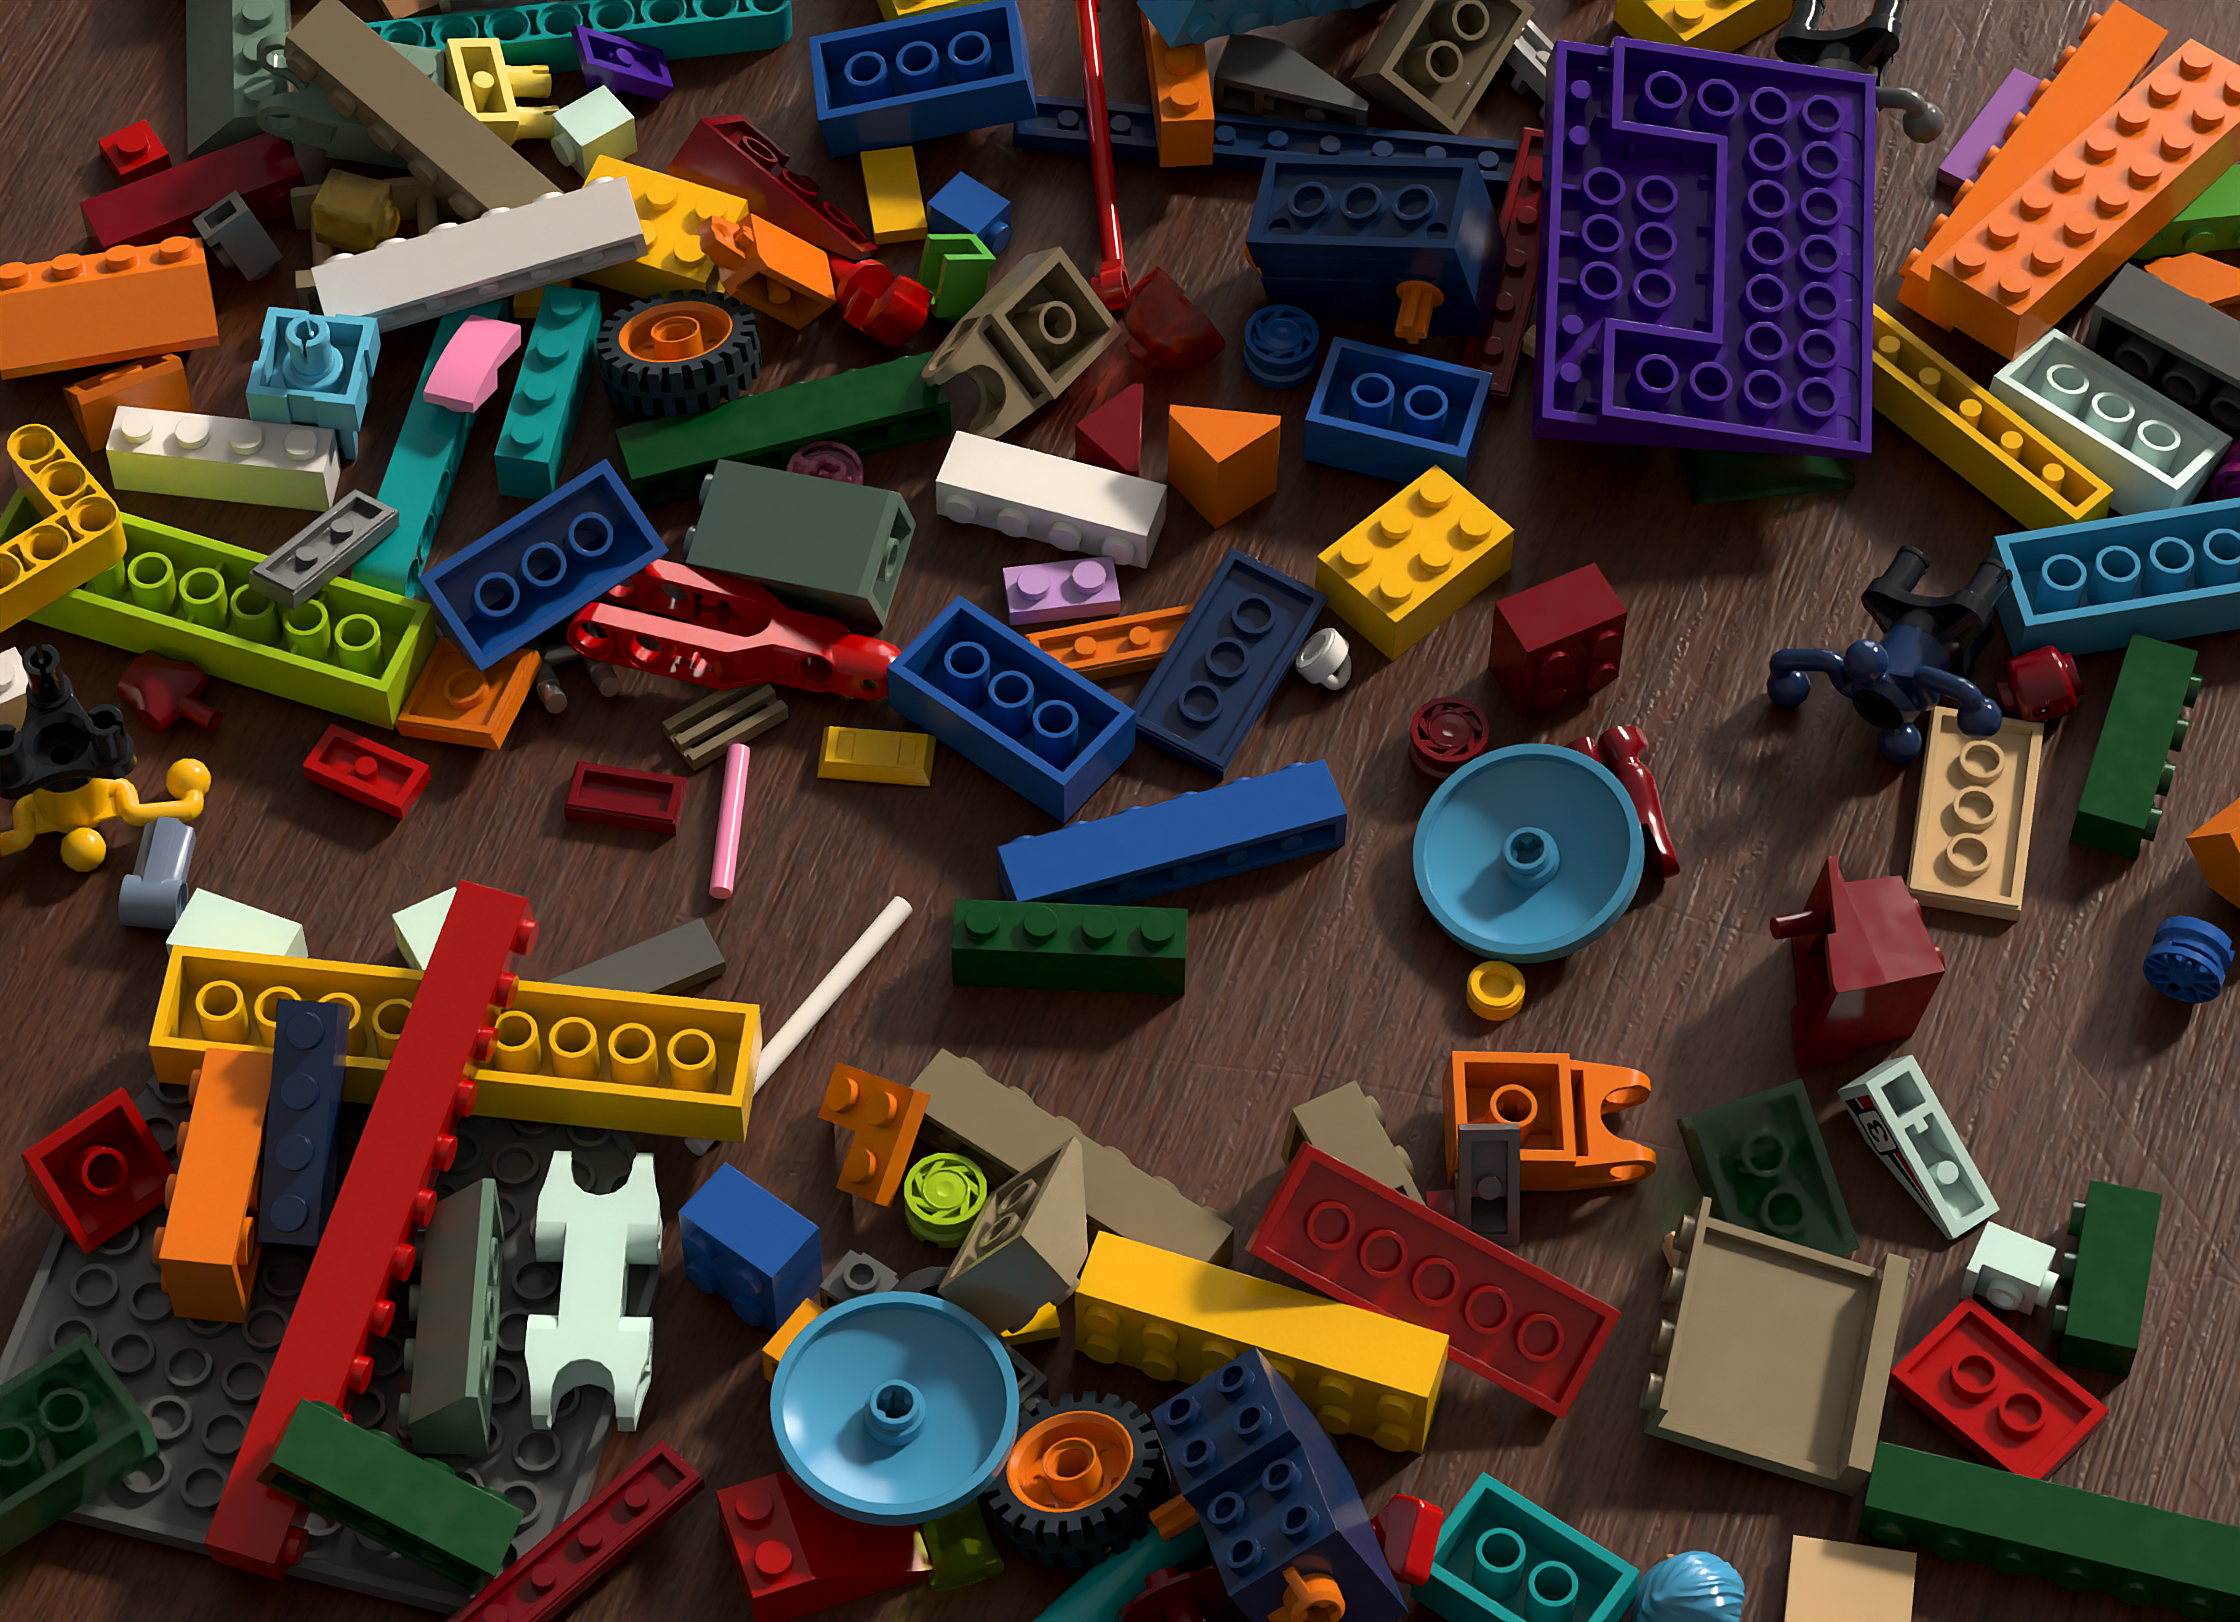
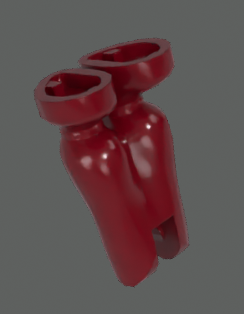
M1634 726L1611 728L1600 736L1597 748L1590 736L1581 737L1565 745V748L1587 755L1600 764L1601 759L1604 767L1612 772L1621 782L1635 806L1643 831L1644 851L1647 853L1657 876L1660 879H1666L1678 875L1681 870L1663 816L1658 788L1650 769L1641 764L1649 749V744L1643 730ZM1641 875L1638 887L1643 884V875Z

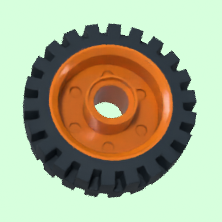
M692 289L689 296H683L682 290L670 291V298L663 299L660 293L648 296V304L637 300L629 304V312L622 309L613 314V321L606 320L602 325V332H598L596 345L599 367L608 397L612 396L613 402L618 406L625 404L626 410L637 412L643 408L644 415L655 416L660 409H664L665 416H677L679 409L683 408L687 409L689 415L699 413V405L705 404L709 409L721 406V397L731 401L739 396L738 389L747 391L753 385L752 379L758 378L760 367H762L758 331L750 308L745 303L740 305V301L732 296L725 299L723 293L716 291L705 297L704 290Z
M1084 1391L1081 1402H1076L1072 1392L1060 1394V1405L1053 1408L1047 1398L1035 1404L1038 1414L1034 1417L1025 1410L1019 1413V1425L1011 1454L998 1476L984 1490L990 1512L1001 1536L1005 1538L1007 1545L1015 1552L1020 1550L1023 1558L1035 1562L1040 1556L1044 1566L1057 1568L1062 1556L1068 1568L1081 1567L1083 1555L1088 1554L1093 1565L1107 1561L1104 1553L1105 1549L1112 1547L1117 1555L1129 1550L1127 1541L1129 1535L1140 1542L1149 1533L1146 1521L1153 1523L1149 1513L1161 1506L1160 1504H1164L1169 1500L1170 1492L1168 1485L1171 1484L1170 1471L1164 1449L1151 1420L1145 1413L1141 1415L1138 1406L1128 1401L1123 1405L1119 1396L1107 1393L1101 1402L1097 1391Z

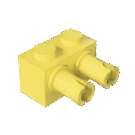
M499 38L447 39L444 48V91L510 147L516 140L554 138L552 114L560 110L558 105L516 107L514 98L524 97L549 98L552 81L551 74H548L549 67L547 64L532 66L505 65Z

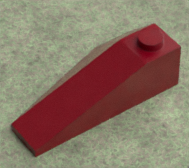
M741 114L700 119L666 168V171L675 178L747 199L749 213L808 243L850 259L860 260L874 257L880 249L841 208L829 202L821 203L816 198L820 187L809 176H800L788 170L785 164L790 156Z

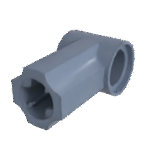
M159 816L157 820L145 824L133 875L126 874L121 885L118 904V915L121 925L162 930L174 929L188 904L186 879L196 842L193 827L181 823L178 818Z

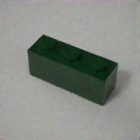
M2091 1179L2085 1200H2073L2066 1234L2077 1237L2075 1252L2064 1251L2058 1279V1286L2068 1288L2066 1304L2056 1302L2049 1332V1338L2060 1340L2056 1363L2128 1378L2138 1349L2162 1194Z

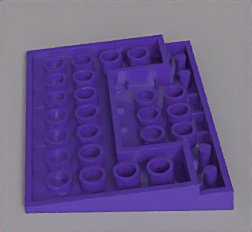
M1614 36L1610 47L1556 40L1546 64L1531 438L1868 460L1872 453L1875 75Z

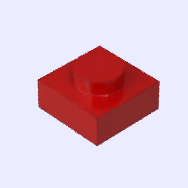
M145 119L98 140L102 157L122 186L172 167L168 151Z

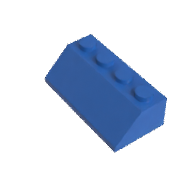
M604 459L418 577L414 591L422 602L432 605L434 621L445 637L482 673L568 618L589 602H593L660 559L669 551L608 460Z

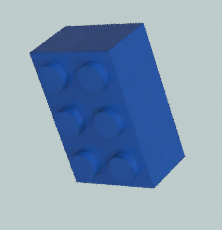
M1334 336L1305 418L1303 459L1404 484H1411L1436 464L1465 488L1489 415L1493 373Z

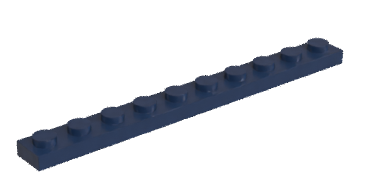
M1034 94L1037 118L1014 122L1013 147L1091 154L1085 99ZM1106 101L1112 156L1159 161L1152 106ZM1214 112L1213 165L1206 166L1264 171L1268 154L1476 159L1487 192L1506 195L1519 142Z

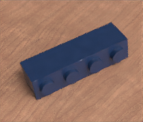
M278 999L257 1242L318 1247L334 1204L350 1007L339 1003Z

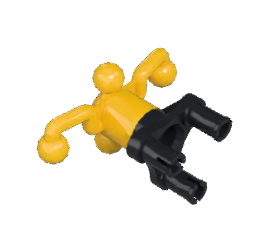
M41 644L44 655L43 660H39L36 646H32L25 651L22 657V665L28 678L25 720L21 731L15 733L16 728L12 725H0V797L9 800L19 799L12 811L14 829L0 833L2 857L26 849L34 841L37 834L58 831L66 834L62 839L60 850L64 863L76 872H88L98 868L105 857L106 844L104 839L97 831L93 830L101 822L121 818L127 824L134 827H145L146 823L157 820L158 816L178 818L181 823L193 821L200 815L203 810V797L209 791L211 784V775L202 762L196 759H181L174 762L169 768L166 776V787L173 798L179 801L139 804L138 794L134 785L128 780L123 779L136 767L138 758L133 740L125 733L122 712L113 705L102 704L92 708L87 715L75 696L69 678L62 672L58 651L53 646Z

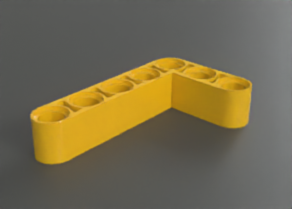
M28 424L18 428L7 441V451L16 484L45 520L0 546V633L112 567L124 557L127 551V541L119 509L114 500L55 432L47 426L40 424Z

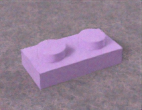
M1112 556L1003 568V584L1010 626L1120 613L1121 600Z

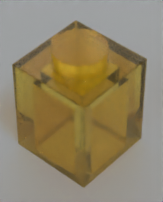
M331 168L311 206L316 241L357 253L374 250L386 238L392 239L396 234L400 221V210L395 207L392 184Z

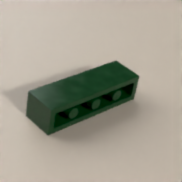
M2132 633L2078 806L2069 842L2136 861L2142 839L2154 841L2163 809L2152 806L2156 794L2167 797L2176 764L2166 762L2169 750L2179 753L2181 751L2190 720L2180 718L2179 715L2182 706L2194 708L2203 676L2192 673L2198 651Z
M955 899L951 948L953 985L1185 995L1188 909Z
M301 1398L285 1418L255 1480L477 1594L496 1577L525 1513L510 1505L509 1498L502 1492L486 1486L475 1487L456 1477L454 1470L447 1464L433 1458L421 1459L401 1449L399 1442L391 1435L375 1429L366 1431L345 1420L343 1413L333 1405L322 1401L310 1402L304 1398Z

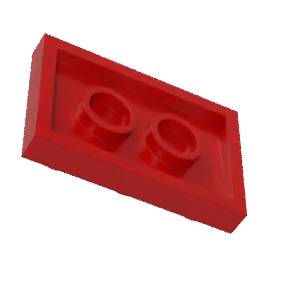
M1967 1296L1890 1371L1888 1384L1990 1468L2044 1481L2106 1421L2110 1410L1970 1296Z

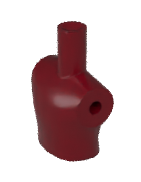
M148 650L130 664L118 682L117 692L119 698L131 704L136 709L140 719L157 733L162 734L183 716L209 732L216 730L222 721V713L199 700V697L209 685V679L192 662L173 660L153 650Z

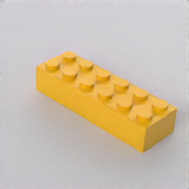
M1100 1230L1098 1231L1080 1277V1284L1075 1290L1076 1350L1084 1352L1089 1358L1100 1363L1112 1364L1119 1362L1141 1369L1146 1375L1159 1381H1172L1175 1379L1194 1385L1256 1346L1328 1432L1334 1434H1346L1349 1432L1372 1439L1377 1445L1389 1451L1403 1452L1408 1450L1422 1455L1443 1394L1449 1335Z

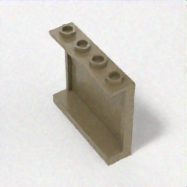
M1703 1196L1691 1216L1685 1214L1681 1216L1675 1231L1672 1248L1681 1251L1678 1268L1673 1266L1670 1268L1662 1291L1661 1300L1670 1303L1667 1320L1660 1319L1652 1339L1650 1353L1659 1356L1656 1373L1650 1372L1647 1375L1640 1396L1639 1407L1648 1410L1643 1433L1854 1496L1872 1471L1911 1259L1887 1252L1877 1268L1863 1265L1710 1218L1708 1216L1712 1199Z

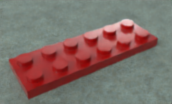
M1304 1140L1245 1247L1251 1254L1347 1305L1449 1335L1448 1359L1563 1420L1622 1314L1616 1308Z

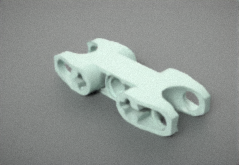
M554 1151L544 1186L538 1197L535 1249L537 1262H563L559 1315L530 1314L527 1321L524 1355L531 1391L533 1429L551 1430L562 1396L574 1387L591 1384L605 1388L614 1397L618 1431L635 1432L642 1404L651 1383L654 1337L652 1317L625 1316L630 1264L658 1265L660 1262L663 1225L660 1216V1201L656 1189L654 1153H637L633 1159L632 1171L627 1183L615 1193L599 1196L584 1192L575 1184L572 1151Z

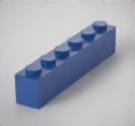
M1325 759L1307 764L1301 762L1293 763L1278 772L1255 778L1241 777L1222 787L1199 793L1185 792L1166 802L1147 807H1129L1114 816L1091 822L1077 821L1067 825L1064 829L1035 837L1030 835L1018 837L1008 844L997 847L998 880L1006 901L1121 906L1345 845L1347 811Z

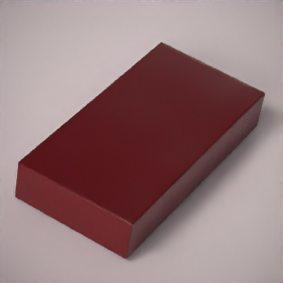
M576 761L564 804L565 818L677 835L689 790L688 778Z

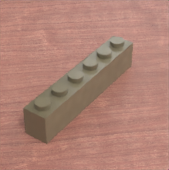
M321 0L286 35L283 56L286 58L288 68L302 81L309 83L312 80L327 93L326 97L329 103L345 117L353 115L368 128V135L381 149L387 152L394 150L408 162L410 172L421 183L428 187L435 185L449 197L451 207L465 220L473 221L474 219H480L485 212L495 208L514 209L528 205L537 197L546 193L559 192L565 194L339 0Z
M942 1048L911 1084L910 1088L931 1095L916 1137L942 1153H956L969 1158L980 1167L986 1181L996 1187L1001 1186L1074 1136L1082 1144L1087 1240L1089 1245L1093 1246L1097 1233L1100 1230L1223 1268L1233 1258L1234 1227L1230 1225L1228 1220L1219 1211L1209 1206L1201 1208L1182 1196L1176 1186L1167 1179L1160 1176L1151 1177L1133 1166L1128 1157L1120 1150L1112 1146L1102 1147L1083 1135L1081 1129L1068 1118L1063 1116L1055 1118L1036 1106L1030 1096L1021 1089L1014 1086L1008 1088L987 1076L985 1070L974 1060L967 1057L958 1058Z

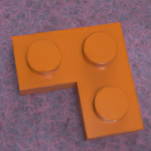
M837 1062L818 1114V1118L855 1131L836 1188L891 1208L931 1095Z

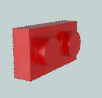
M332 723L302 764L304 778L400 820H404L432 778L430 765Z

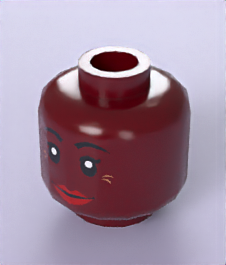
M2051 645L2007 659L2004 664L2005 680L1996 682L1997 691L2006 715L2017 711L2020 720L2034 723H2044L2074 712L2077 704L2076 697L2084 695L2082 684L2070 652L2061 655L2060 651Z

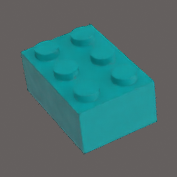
M1483 1472L1442 1525L1429 1578L1421 1587L1411 1585L1410 1596L1450 1622H1621L1635 1602L1640 1570Z

